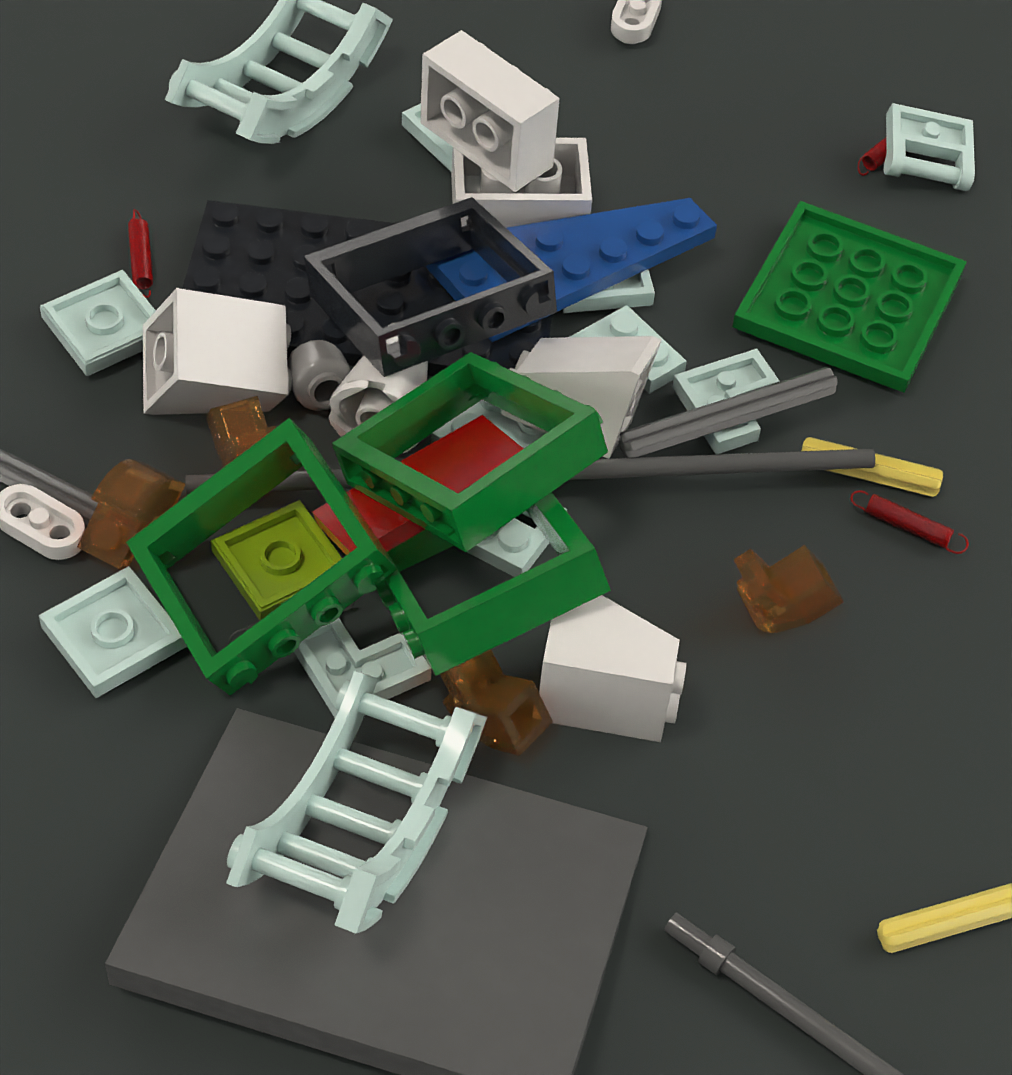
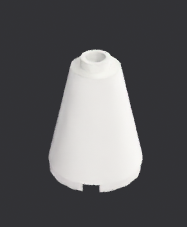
M398 336L387 339L386 343L389 345L397 342ZM363 355L331 396L329 403L331 409L329 414L330 424L341 437L427 381L428 361L383 377Z

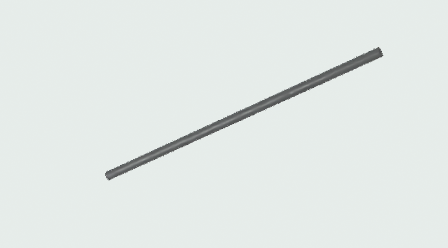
M874 449L598 459L570 480L874 468L875 451ZM332 469V472L344 489L353 488L346 484L341 469ZM296 471L269 492L319 489L307 471ZM215 474L186 475V495L190 494Z

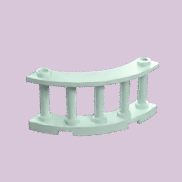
M279 0L256 32L230 54L204 63L189 62L182 59L178 70L173 73L170 79L169 91L165 100L182 107L210 106L240 121L236 134L258 143H279L280 137L285 135L295 138L322 121L351 91L353 85L348 81L359 65L368 67L393 19L377 8L362 3L358 13L354 15L322 0ZM305 12L348 30L331 55L290 37ZM279 51H282L319 69L310 78L301 83L266 67V65L275 58ZM253 79L282 94L261 95L256 92L252 93L242 87Z
M354 671L352 679L346 680L338 693L336 700V710L338 713L320 750L299 784L272 815L256 825L246 826L244 835L239 834L234 840L227 858V866L231 868L226 883L234 887H241L266 875L334 901V908L339 910L335 926L357 934L367 930L381 918L383 910L377 907L383 900L393 904L397 901L424 860L448 814V809L440 807L442 799L451 781L462 783L487 717L455 707L452 717L447 715L444 719L432 716L374 695L373 692L379 678ZM364 715L436 740V746L440 748L429 772H422L420 776L349 751ZM342 771L410 796L412 805L402 821L396 819L391 823L323 797L332 785L338 772ZM312 817L382 843L385 846L373 858L370 857L367 861L300 837V834ZM295 860L301 861V862L306 863V864H308V865L314 866V867H316V868L322 869V870L327 871V872H329V873H332V874H335V875H337V876L343 877V879H342V878H339V877H336V876H334V875H331V874H329V873L323 872V871H321V870L315 869V868L310 867V866H308V865L302 864V863L297 862V861H295Z

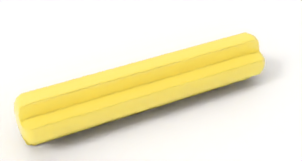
M807 437L803 442L801 451L857 448ZM875 453L874 468L826 470L930 497L937 496L943 479V471L940 469Z
M1012 883L882 920L877 929L881 945L886 952L894 953L1012 918Z

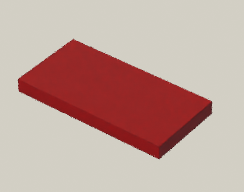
M481 415L400 462L459 494L524 448L485 416ZM355 488L346 492L386 552L425 530L423 527ZM328 503L312 511L318 526L346 555L357 548Z

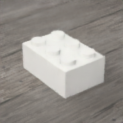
M462 30L423 53L420 120L423 126L514 192L553 167L559 97Z
M556 138L553 167L516 192L453 147L451 174L453 203L473 197L506 228L591 214L592 194L586 138ZM468 216L461 218L462 227L467 225L466 220Z

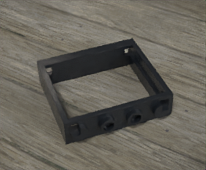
M473 197L304 256L311 297L383 377L557 312L554 271ZM468 216L466 220L467 225L462 227L461 218ZM471 249L477 252L507 281V283L382 328L350 294ZM331 264L333 273H331L325 266ZM398 336L397 342L389 345L386 343L387 339Z

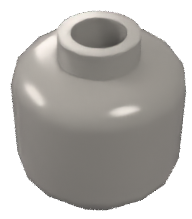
M311 340L299 345L291 352L287 359V368L291 370L292 375L291 390L297 401L305 408L314 411L329 410V403L333 392L351 371L342 352L330 342Z

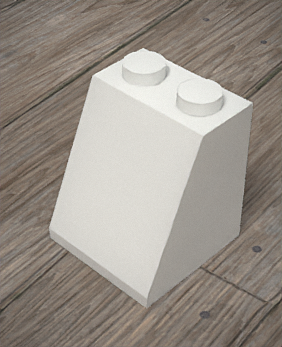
M176 288L143 324L144 414L268 412L272 410L289 394L292 387L291 370L287 368V349L291 341V328L289 324H286L285 305Z
M654 336L541 338L531 352L524 350L519 357L515 369L510 368L509 370L525 375L543 386L557 390L563 395L584 405H590L597 410L603 421L601 428L608 449V453L603 457L609 459L618 445L619 434L626 431L632 422L662 339ZM504 410L501 412V415L547 433V431Z
M603 595L552 619L542 665L536 721L661 742L665 722L674 724L676 722L679 699L684 684L687 663L677 661L680 640Z

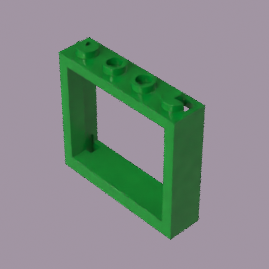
M472 352L463 356L332 443L346 484L464 552L472 549L608 453L601 428L603 421L597 410L593 407L584 405L557 390L543 386L525 375L515 373L500 366L497 362L487 360ZM481 400L547 431L546 434L459 494L394 459Z
M290 418L126 542L205 678L228 695H232L247 682L252 684L259 673L279 658L292 654L304 639L320 627L337 620L345 608L364 594L378 589L376 585L398 569L311 439ZM303 466L357 548L216 653L167 569Z
M552 492L528 508L526 512L559 556L429 619L426 618L400 571L454 545L425 529L387 551V554L398 569L376 585L378 588L377 592L385 608L389 610L398 631L404 636L414 659L424 655L435 676L611 591L595 547Z

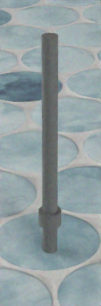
M677 912L668 921L664 931L699 956L698 963L716 976L721 972L863 1075H904L734 953L736 947L718 934L712 938Z

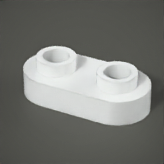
M618 0L611 20V33L613 36L626 44H636L648 39L661 10L662 0Z
M27 484L12 485L0 492V529L43 556L55 560L73 557L85 546L86 531L84 521L75 510L36 487ZM22 514H26V515H27L26 517H23V518H16L17 516L22 515Z

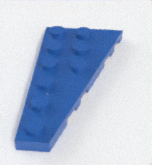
M691 198L507 227V229L554 271L558 312L715 238L717 224ZM473 249L425 266L455 301L507 283ZM543 318L492 336L489 339L491 342H494Z

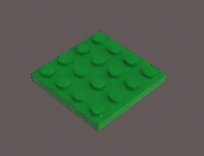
M800 201L736 311L732 327L905 393L958 286L967 261Z

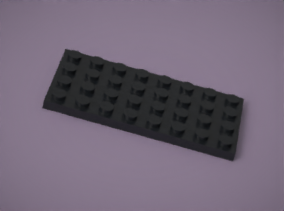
M208 200L182 289L285 305L286 324H289L291 328V341L287 349V358L292 351L303 343L311 340H324L334 344L342 352L349 366H355L363 354L311 297L304 256L397 223ZM331 264L325 266L331 273H333ZM425 266L350 293L382 328L455 302L453 297ZM553 314L494 342L487 338L428 361L427 375L435 376L470 352L487 360L497 362L500 366L507 369H515L519 357L524 350L531 352L541 338H550Z

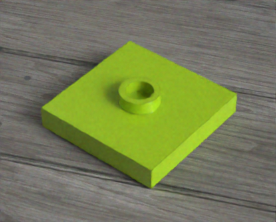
M300 500L211 540L212 552L259 620H262L342 559Z

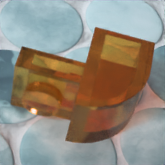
M258 396L211 408L206 416L223 468L276 428V426L267 427Z
M134 459L121 461L107 473L95 490L91 500L98 504L77 548L118 569L123 570L130 566L134 555L126 542L178 502L186 483L146 463Z
M805 545L772 566H769L751 548L733 559L742 575V578L737 580L738 587L736 589L756 627L764 632L778 633L809 624L844 602L823 562Z
M491 649L440 674L450 693L442 701L448 712L452 716L455 707L486 716L487 720L479 740L492 749L520 756L553 722L534 682L505 675Z

